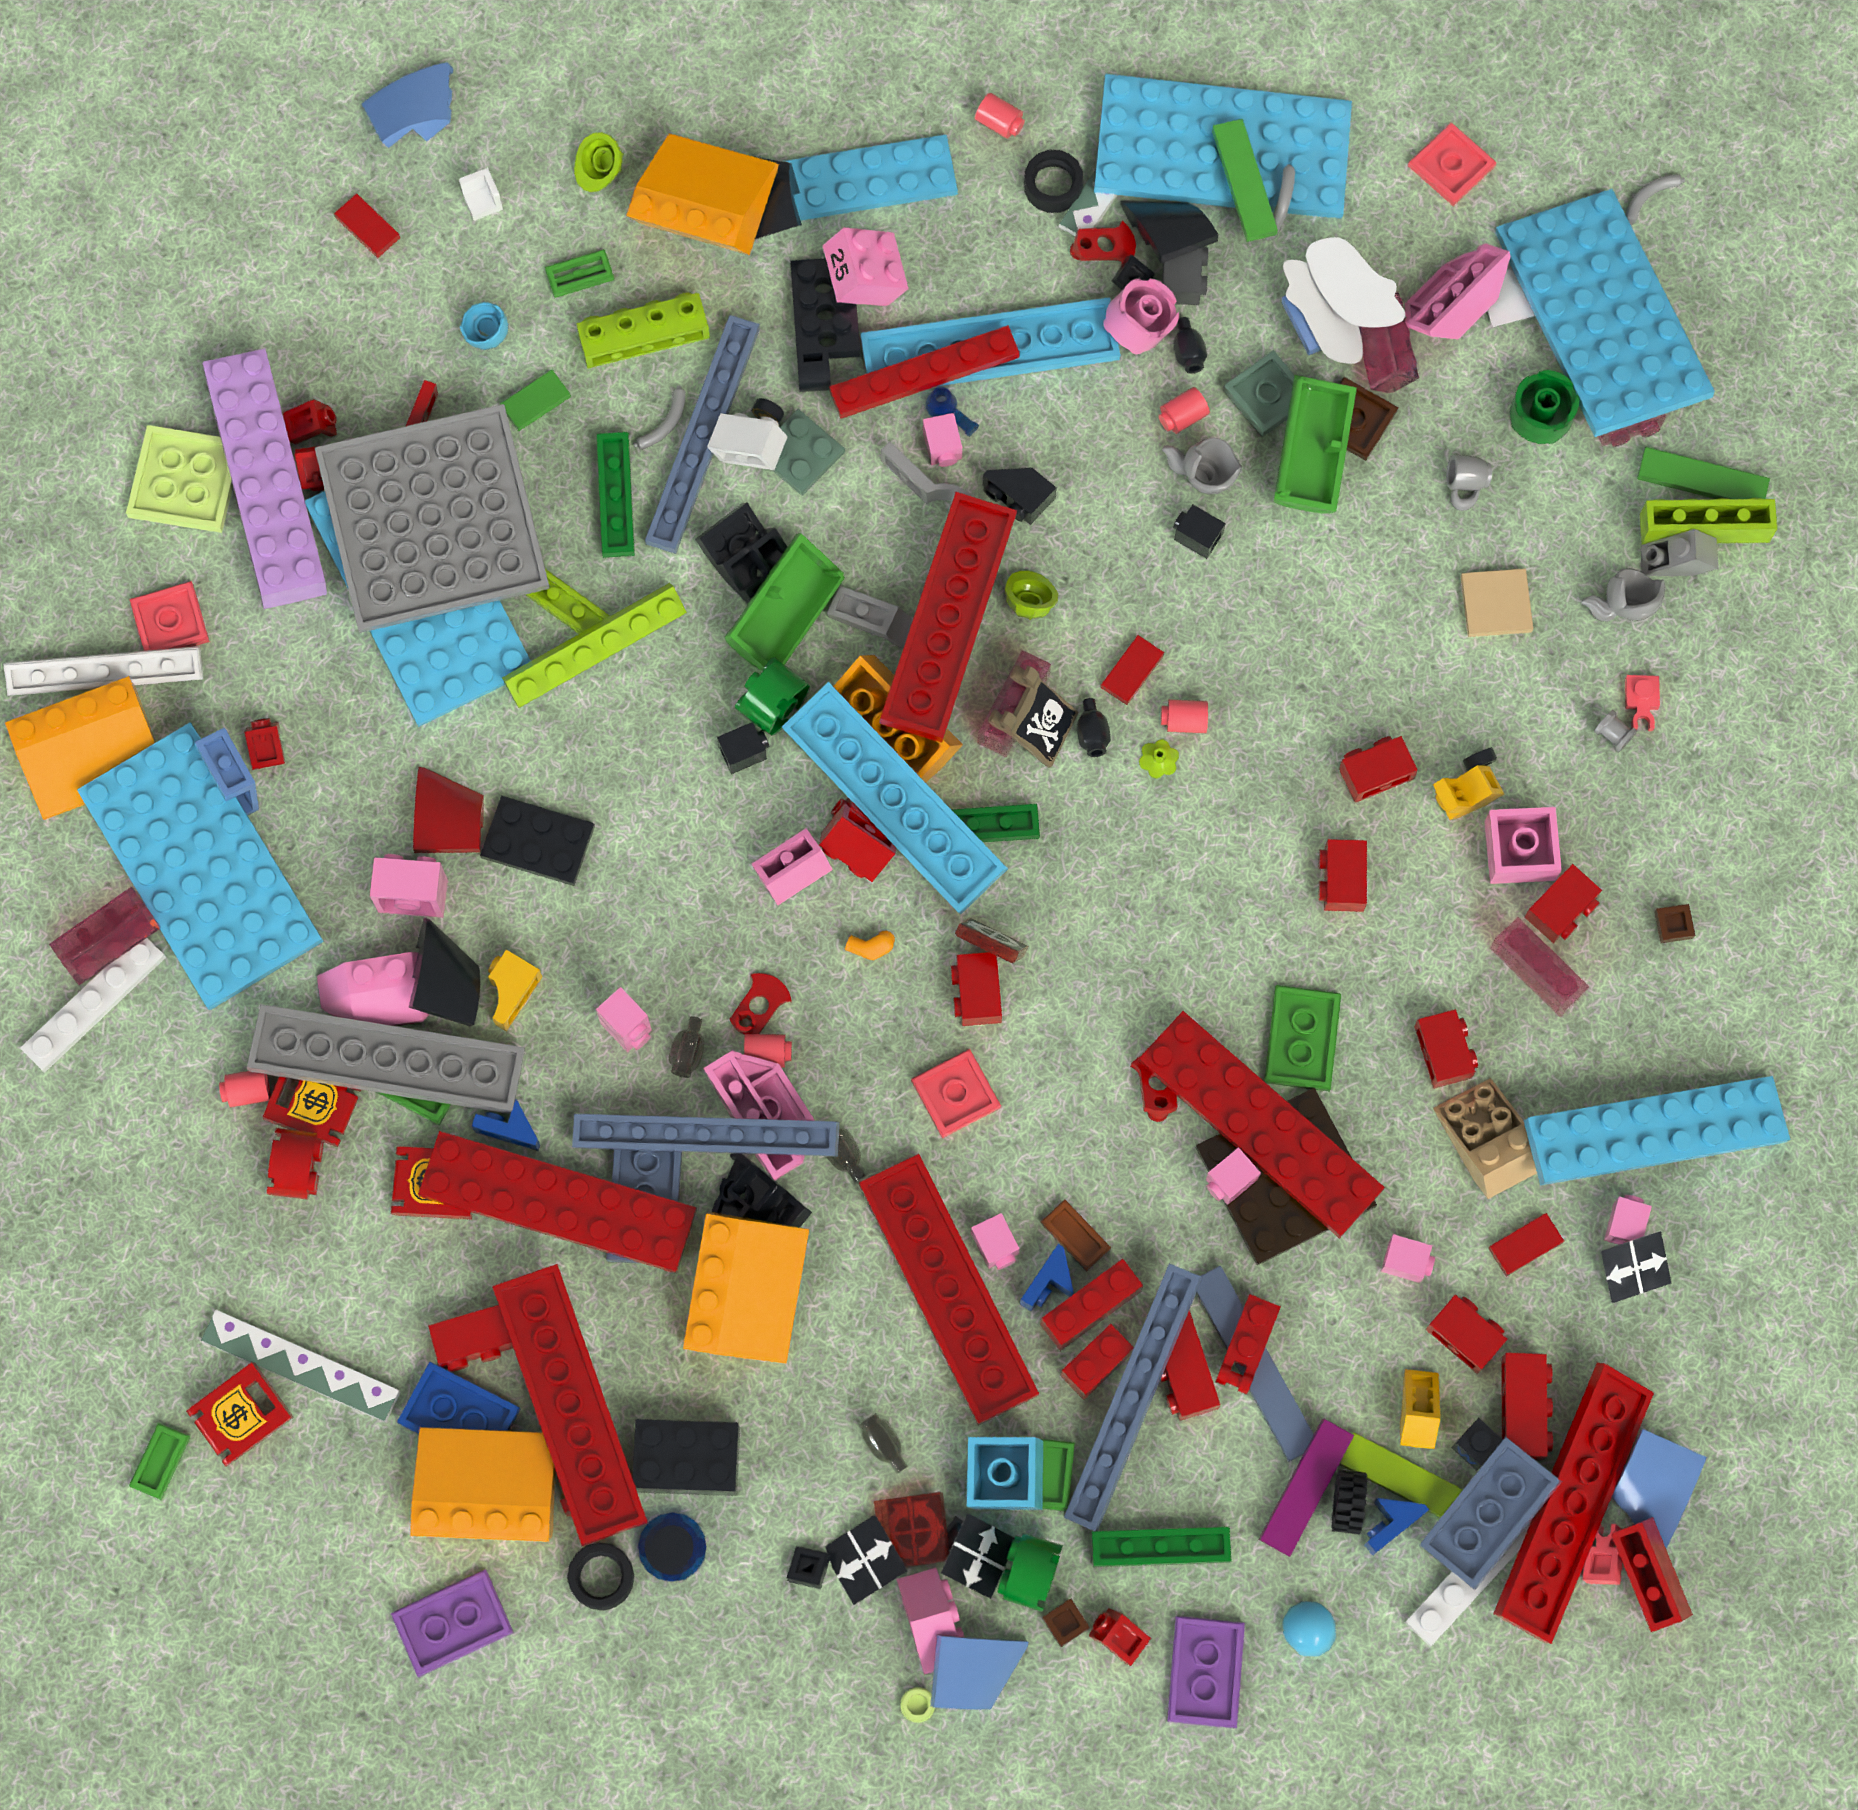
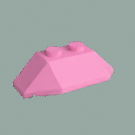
M1484 243L1478 246L1476 251L1465 253L1445 263L1405 303L1407 328L1432 337L1458 340L1498 300L1511 257L1510 252Z
M418 952L345 962L318 975L317 981L321 1009L335 1017L391 1026L423 1022L430 1014L408 1008L415 983V978H412Z
M730 1051L704 1067L706 1075L731 1118L814 1121L811 1113L778 1063ZM755 1154L774 1181L803 1164L805 1158L803 1155Z

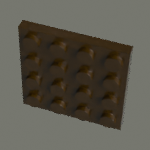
M1315 1087L1287 1101L1351 1157ZM1221 1134L1195 1147L1208 1172L1237 1149ZM1254 1164L1261 1172L1259 1179L1230 1204L1227 1205L1225 1203L1258 1266L1329 1231V1229ZM1375 1200L1364 1213L1377 1206Z

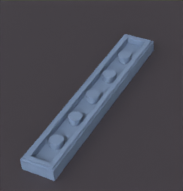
M1219 1266L1201 1275L1203 1278L1196 1294L1228 1350L1244 1307L1224 1270ZM1265 1347L1249 1391L1285 1457L1290 1462L1304 1454L1314 1434ZM1235 1363L1240 1374L1244 1375L1246 1367Z

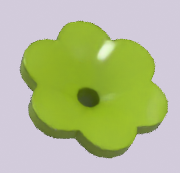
M1158 740L1155 744L1146 743L1142 747L1143 756L1139 759V765L1142 769L1148 770L1152 778L1158 779L1164 774L1172 775L1176 771L1175 762L1179 759V753L1176 749L1170 748L1166 740Z

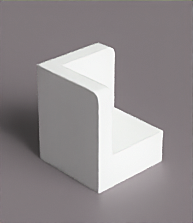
M488 168L459 179L462 195L474 221L503 210L499 192Z

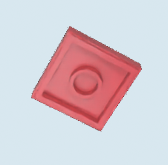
M1451 122L1409 161L1408 167L1454 206L1496 166L1497 162Z
M192 581L129 599L144 651L193 647L210 642Z
M970 1049L911 1079L942 1138L1001 1108L997 1097Z

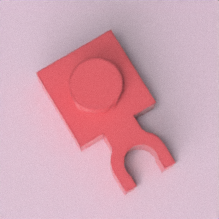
M1626 675L1625 706L1626 709H1635L1631 728L1638 729L1637 721L1645 719L1648 722V731L1654 730L1655 720L1650 710H1658L1660 707L1659 676Z
M1611 1524V1532L1603 1537L1604 1527L1600 1525L1595 1536L1597 1540L1596 1547H1591L1584 1564L1583 1580L1587 1584L1620 1585L1623 1562L1611 1533L1621 1529L1617 1524Z

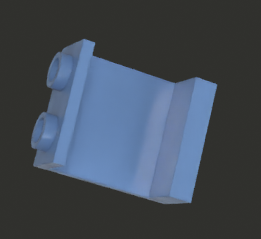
M225 728L220 729L195 741V746L225 801L237 797L247 815L258 811L259 805L255 781Z

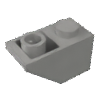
M1696 529L1641 545L1642 573L1647 576H1696L1719 569L1717 538Z

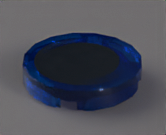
M674 1512L659 1515L648 1522L641 1532L638 1543L640 1561L647 1572L658 1580L666 1582L684 1581L696 1574L705 1561L707 1550L705 1534L698 1523L687 1515Z

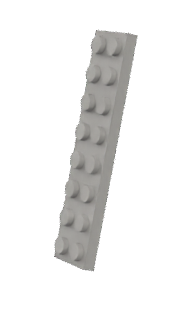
M260 1004L247 1070L511 1114L516 1100L525 1047Z

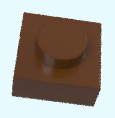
M1689 904L1657 908L1655 910L1660 943L1689 940L1696 936Z
M1069 1599L1042 1617V1620L1060 1648L1090 1629L1072 1599Z

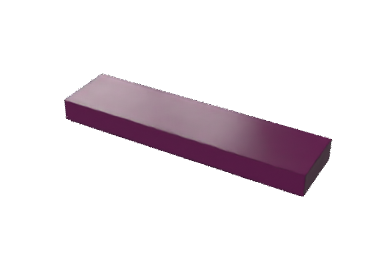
M1322 1418L1258 1539L1259 1541L1288 1557L1291 1556L1354 1437L1353 1434Z

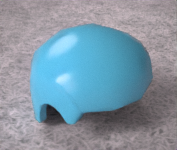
M482 302L472 305L464 313L460 330L465 341L471 346L488 350L496 348L505 340L508 333V320L498 305ZM479 330L487 334L488 336L481 335Z
M1301 1601L1289 1608L1283 1619L1284 1637L1288 1644L1300 1655L1319 1657L1329 1651L1336 1640L1335 1620L1328 1609L1318 1602Z

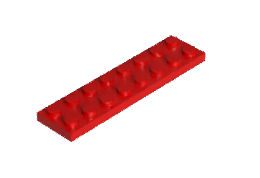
M955 492L879 724L937 742H943L1017 510Z
M1182 1011L1139 1057V1063L1236 1148L1239 1147L1249 1160L1339 1239L1385 1189L1380 1182L1186 1012Z
M442 1131L438 1133L418 1192L421 1198L676 1274L697 1208Z
M920 1154L859 1182L866 1201L978 1426L1039 1396V1392Z
M558 1264L492 1286L581 1546L646 1524L647 1518Z
M1596 1363L1551 1472L1561 1483L1532 1518L1493 1613L1495 1616L1548 1644H1552L1654 1395V1392L1605 1363Z

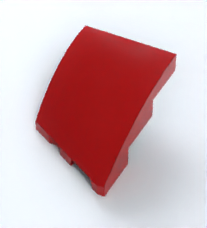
M419 767L414 810V853L481 852V828H484V795L431 770Z

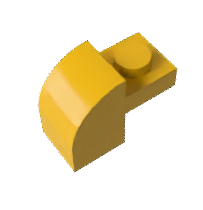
M1477 765L1458 778H1442L1433 784L1436 790V800L1439 806L1445 810L1449 820L1467 815L1504 795L1490 766Z

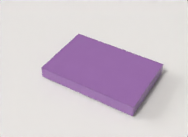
M486 1569L390 1613L418 1678L514 1633Z
M1181 1616L1175 1617L1167 1722L1237 1729L1245 1623Z

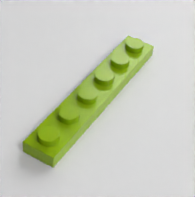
M668 583L505 675L502 679L514 702L520 708L687 612L674 586Z

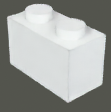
M720 413L707 447L722 462L775 470L788 436L780 429L778 422L772 418L761 417L756 419L742 413H734V415Z

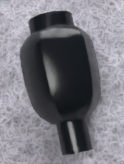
M1182 317L1178 319L1179 331L1173 341L1176 360L1185 368L1187 373H1198L1203 370V363L1207 358L1205 342L1202 335L1196 329L1191 328L1190 319Z
M1087 698L1082 701L1084 712L1077 722L1078 740L1080 746L1087 751L1089 757H1100L1106 754V747L1111 741L1110 728L1106 717L1097 710L1095 699Z

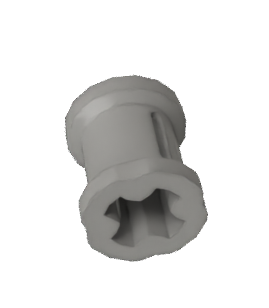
M1612 710L1599 723L1594 732L1597 735L1602 734L1616 746L1615 750L1619 753L1632 740L1638 730L1635 728L1630 729L1616 717L1617 713Z

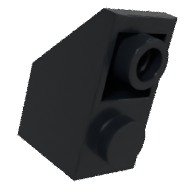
M1034 468L987 470L983 474V490L985 494L993 501L998 502L1001 500L1008 508L1017 510L1015 518L1017 521L1022 522L1024 519L1031 525L1056 499L1057 487Z

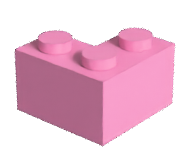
M937 1568L897 1579L924 1675L934 1672L937 1635L964 1637L962 1628H955L954 1625L955 1622L960 1621L955 1601L948 1602L953 1599L948 1580H940Z

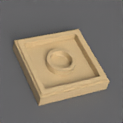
M1526 568L1461 574L1468 637L1532 633L1533 621Z

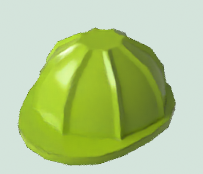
M603 132L592 133L584 138L579 145L574 167L575 178L578 185L585 191L599 192L622 171L624 154L621 152L618 142L611 135Z
M1027 570L1012 573L1006 582V601L1019 617L1029 620L1042 618L1058 602L1056 588L1046 577L1039 573Z

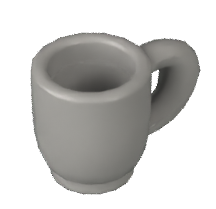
M1457 454L1451 456L1447 465L1446 481L1448 488L1452 489L1450 500L1455 509L1465 511L1474 506L1479 497L1480 490L1490 485L1492 478L1491 463L1474 456ZM1458 490L1474 491L1473 495L1468 498H1460L1457 494Z

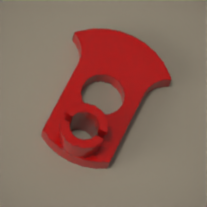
M1121 221L1116 228H1082L1076 232L1074 243L1070 247V253L1073 258L1081 261L1115 260L1123 263L1127 256L1131 254L1135 256L1136 241L1133 232L1124 221ZM1098 238H1108L1113 245L1112 251H1103L1098 245Z
M764 973L751 974L753 980L752 987L730 1017L731 1024L738 1032L743 1035L760 1034L778 1007L783 1003L792 1002L787 987L778 978ZM756 997H763L769 1003L768 1010L761 1015L754 1014L749 1008L750 1002ZM743 1019H749L752 1021V1027L750 1025L743 1027L740 1025V1022Z
M1138 1057L1131 1063L1130 1067L1135 1069L1140 1077L1143 1110L1147 1112L1151 1120L1155 1122L1164 1121L1169 1113L1177 1110V1095L1168 1087L1163 1090L1153 1089L1149 1085V1079L1155 1076L1138 1062Z

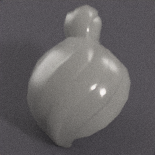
M1209 438L1197 442L1188 449L1186 455L1173 446L1165 445L1162 449L1167 455L1169 467L1179 475H1187L1191 485L1204 494H1219L1229 489L1242 472V465H1240L1239 460L1236 458L1232 447L1221 438Z
M1625 568L1609 579L1606 593L1607 600L1604 601L1598 596H1589L1582 600V605L1587 606L1594 618L1602 622L1613 620L1616 616L1630 621L1644 620L1654 615L1662 606L1665 582L1662 579L1652 580L1638 570Z

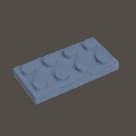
M614 1150L612 1182L679 1202L682 1152ZM607 1253V1262L639 1263Z
M1505 1437L1419 1545L1471 1588L1476 1590L1560 1485L1561 1481Z

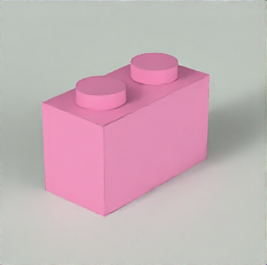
M807 828L751 864L777 905L833 870L822 849Z
M621 987L596 1009L600 1024L627 1053L633 1047L636 1050L640 1049L649 1041L651 1037L649 1033L652 1029L648 1015Z

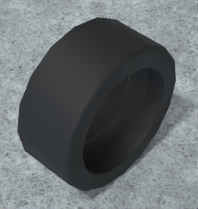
M1046 150L1036 154L1029 161L1024 174V192L1028 201L1038 210L1047 213H1061L1068 210L1073 202L1079 198L1083 189V170L1078 160L1071 154L1061 150ZM1047 167L1062 168L1072 178L1071 188L1068 192L1059 196L1044 194L1035 185L1037 173Z
M598 1542L585 1546L575 1554L569 1564L567 1579L571 1592L581 1604L590 1609L604 1611L617 1607L627 1599L633 1588L635 1575L632 1563L621 1549L612 1544ZM598 1556L611 1558L618 1564L621 1571V1582L617 1590L605 1597H596L587 1593L581 1582V1571L584 1565L590 1559Z

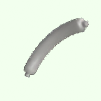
M1290 164L1283 169L1280 194L1273 213L1278 229L1277 234L1286 217L1294 188L1295 169ZM1277 235L1267 237L1265 239L1267 241H1269L1270 239L1273 240L1276 238Z
M1679 174L1667 175L1655 179L1642 187L1632 198L1625 215L1630 225L1632 226L1637 221L1641 207L1652 195L1667 188L1679 187L1682 183H1685V178H1682Z
M676 386V389L673 391L672 405L665 420L650 433L638 437L636 442H634L635 448L638 447L642 450L651 447L664 439L674 429L682 415L685 404V390L681 386Z

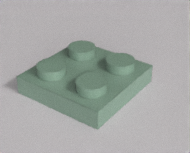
M1273 350L1226 383L1223 391L1261 437H1263L1287 420L1294 374Z
M797 409L780 426V429L788 437L775 470L772 471L803 496L845 453V448L802 411Z

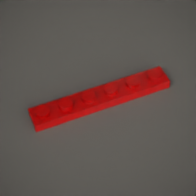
M1009 325L829 386L830 394L840 419L1009 362L1019 358L1020 353Z

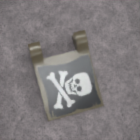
M1016 665L1010 677L1015 682L1025 686L1026 690L1014 714L1005 711L1002 715L997 710H993L988 722L993 727L1007 733L1041 763L1051 768L1079 712L1039 678L1038 671L1033 667L1027 666L1026 670H1024L1019 665Z

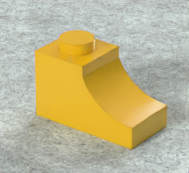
M508 950L504 952L502 957L496 956L488 969V973H490L488 978L491 984L497 987L499 995L498 1006L492 1019L496 1026L506 1032L542 979L540 969Z
M1405 1369L1400 1418V1445L1434 1449L1440 1423L1439 1373Z

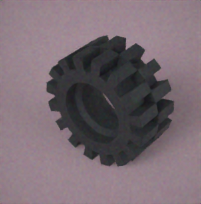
M1338 1469L1331 1517L1333 1532L1358 1535L1362 1532L1367 1495V1474L1365 1472Z

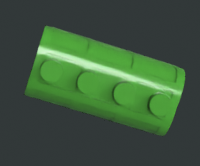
M1294 375L1273 502L1284 507L1313 513L1331 514L1337 511L1357 387Z
M797 533L776 565L773 566L758 591L750 599L735 624L725 635L726 642L748 663L763 671V668L772 657L777 658L785 665L845 579L844 573L802 533Z

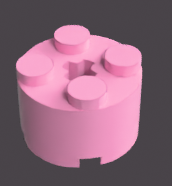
M1134 279L1108 305L1106 318L1104 319V328L1120 345L1129 349L1133 354L1138 355L1144 351L1151 350L1177 325L1179 312L1176 313V298L1171 290L1158 280Z

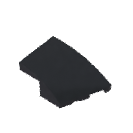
M757 157L779 164L755 240L802 225L793 197L800 194L790 162Z
M1126 200L1120 203L1132 228L1137 227L1146 246L1149 244L1152 246L1160 263L1218 242L1219 234L1207 216L1193 204Z
M748 502L740 504L695 539L715 569L747 604L787 549V545L775 527L764 529ZM757 569L761 572V574L758 575V576H757Z
M424 918L416 945L419 952L412 978H415V983L408 1008L466 1026L475 1025L480 997L479 966L430 919Z
M730 1154V1157L735 1161L728 1177L722 1178L719 1188L720 1193L717 1200H715L712 1212L801 1227L812 1211L744 1154Z

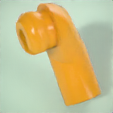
M887 930L879 932L878 935L867 941L850 935L845 950L868 960H876L893 949L895 937Z

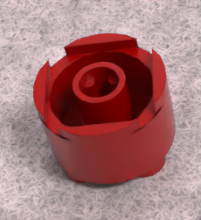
M276 1128L275 1134L277 1137H280V1140H273L268 1168V1178H272L271 1183H274V1187L267 1186V1195L308 1200L310 1195H317L319 1175H317V1172H314L315 1162L322 1161L324 1142H322V1139L317 1138L318 1135L314 1132Z

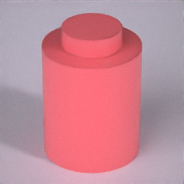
M988 93L975 115L976 121L1006 139L1010 138L1011 135L1017 136L1025 123V120L1022 119L1023 111L992 93Z
M1192 387L1160 407L1161 414L1159 415V420L1166 431L1172 430L1175 434H1178L1209 415L1210 410L1200 391Z
M1169 699L1168 706L1161 707V725H1167V732L1207 733L1208 701Z
M745 1034L744 1055L778 1063L781 1068H785V1061H792V1041H785V1034Z
M250 1071L226 1074L224 1082L219 1083L222 1102L228 1101L230 1108L266 1102L271 1098L268 1074Z

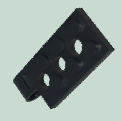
M826 258L790 261L799 392L830 390L829 386H831L829 359L860 357L857 304L837 302ZM821 284H827L832 287L827 293H820L815 288ZM822 311H830L834 314L828 320H822L817 315ZM827 337L836 341L830 347L822 346L819 342Z

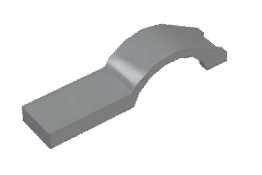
M890 441L881 449V461L926 504L936 500L953 501L955 492L971 496L970 493L956 485L946 483L934 484Z
M843 586L839 587L827 611L829 618L887 639L901 649L904 648L913 618L900 607Z

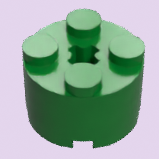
M1552 370L1539 371L1537 374L1524 378L1517 388L1510 407L1512 428L1524 439L1537 444H1553L1564 437L1570 430L1579 408L1578 394L1576 395L1571 380L1565 375Z
M772 657L763 668L761 674L754 672L746 681L744 687L748 691L737 701L735 709L764 732L773 736L783 729L782 726L789 720L787 717L794 708L799 710L810 691V685L777 658Z
M1023 1533L1022 1537L1016 1535L1007 1560L1013 1562L1012 1568L1005 1569L997 1593L1004 1595L1003 1600L1043 1612L1063 1545Z

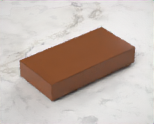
M1066 1199L1040 1222L1086 1272L1111 1250L1106 1241Z

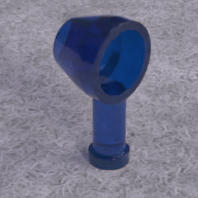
M937 387L930 392L926 399V410L931 417L954 413L956 424L965 431L968 437L978 429V423L973 422L957 409V399L952 391L945 387ZM939 396H944L947 398L944 402H939L936 400V398Z

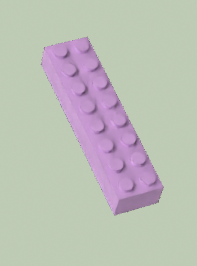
M266 349L202 362L263 608L268 609L326 595V582Z

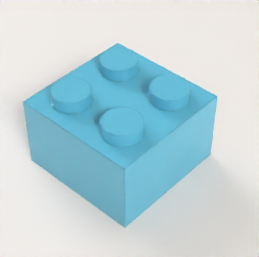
M968 1437L967 1507L975 1510H1042L1043 1440L1036 1437Z

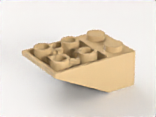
M1491 1078L1433 1108L1470 1175L1487 1199L1537 1174L1524 1121Z

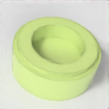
M914 1687L906 1691L901 1699V1711L904 1717L913 1723H922L930 1719L935 1711V1707L930 1706L931 1693L921 1687Z

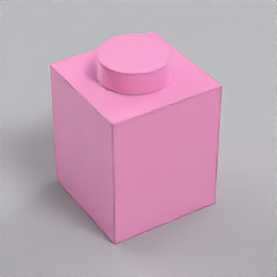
M954 413L923 419V434L931 465L939 464L940 467H948L957 463V460L962 459V444Z
M1238 1147L1208 1172L1206 1181L1209 1184L1206 1187L1217 1201L1223 1199L1228 1205L1259 1179L1261 1172Z
M1624 1195V1198L1618 1197L1613 1203L1604 1241L1620 1245L1644 1237L1652 1206L1643 1204L1644 1200L1637 1196Z
M1002 1213L971 1227V1235L988 1269L996 1266L998 1270H1001L1016 1262L1014 1257L1019 1255V1247Z
M1393 1234L1389 1240L1381 1272L1420 1283L1424 1275L1430 1276L1433 1270L1435 1257L1430 1256L1432 1245Z

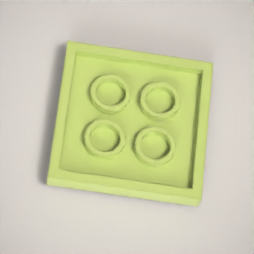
M147 425L126 510L128 518L222 533L233 485L221 437Z

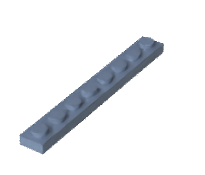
M729 315L647 533L646 545L674 554L677 553L713 453L707 446L720 413L729 414L760 330L758 323Z
M574 1114L572 1147L583 1149L838 1157L839 1122Z
M1169 1263L1064 1518L1093 1531L1099 1530L1203 1277Z

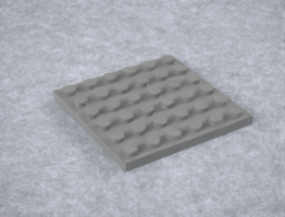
M504 404L315 447L359 633L550 589Z

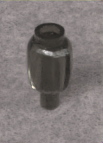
M691 1016L687 1029L680 1031L675 1036L669 1053V1062L673 1066L672 1074L682 1078H690L691 1073L698 1069L705 1044L704 1037L700 1033L702 1019Z
M839 1128L838 1157H826L836 1169L844 1172L848 1171L853 1181L857 1182L866 1176L859 1165L861 1151L851 1133L845 1128Z
M875 1413L859 1424L863 1430L862 1440L879 1461L890 1463L896 1474L908 1467L900 1455L902 1451L901 1441L886 1419L879 1418Z

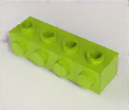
M682 293L671 300L663 302L654 300L647 302L643 307L635 309L621 308L613 314L602 317L589 316L583 319L582 322L576 323L588 369L710 338L709 326L699 293Z
M1690 498L1685 500H1646L1640 512L1641 544L1654 542L1692 529L1717 538V543H1770L1777 531L1775 499L1719 498L1716 500H1698Z

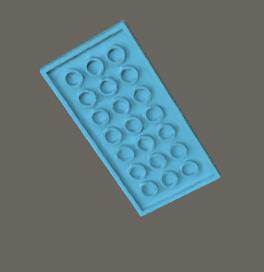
M1105 74L1094 192L1236 208L1212 134L1213 125L1243 119L1272 212H1274L1279 198L1283 169L1290 164L1295 169V182L1287 214L1342 219L1344 214L1352 101Z
M1613 189L1496 227L1495 233L1502 249L1510 252L1509 263L1563 374L1573 383L1576 395L1578 394L1579 406L1594 437L1713 398L1715 391Z
M324 491L305 500V504L347 586ZM500 600L370 631L418 727L504 686L505 683L502 677L531 661Z
M189 722L77 789L205 1006L208 1010H212L324 941L237 797L225 801L195 746V741L201 738L192 723Z

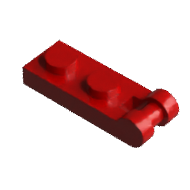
M1249 1294L1217 1375L1216 1383L1224 1386L1228 1383L1238 1387V1392L1248 1394L1281 1306ZM1233 1363L1246 1367L1244 1375L1231 1371Z

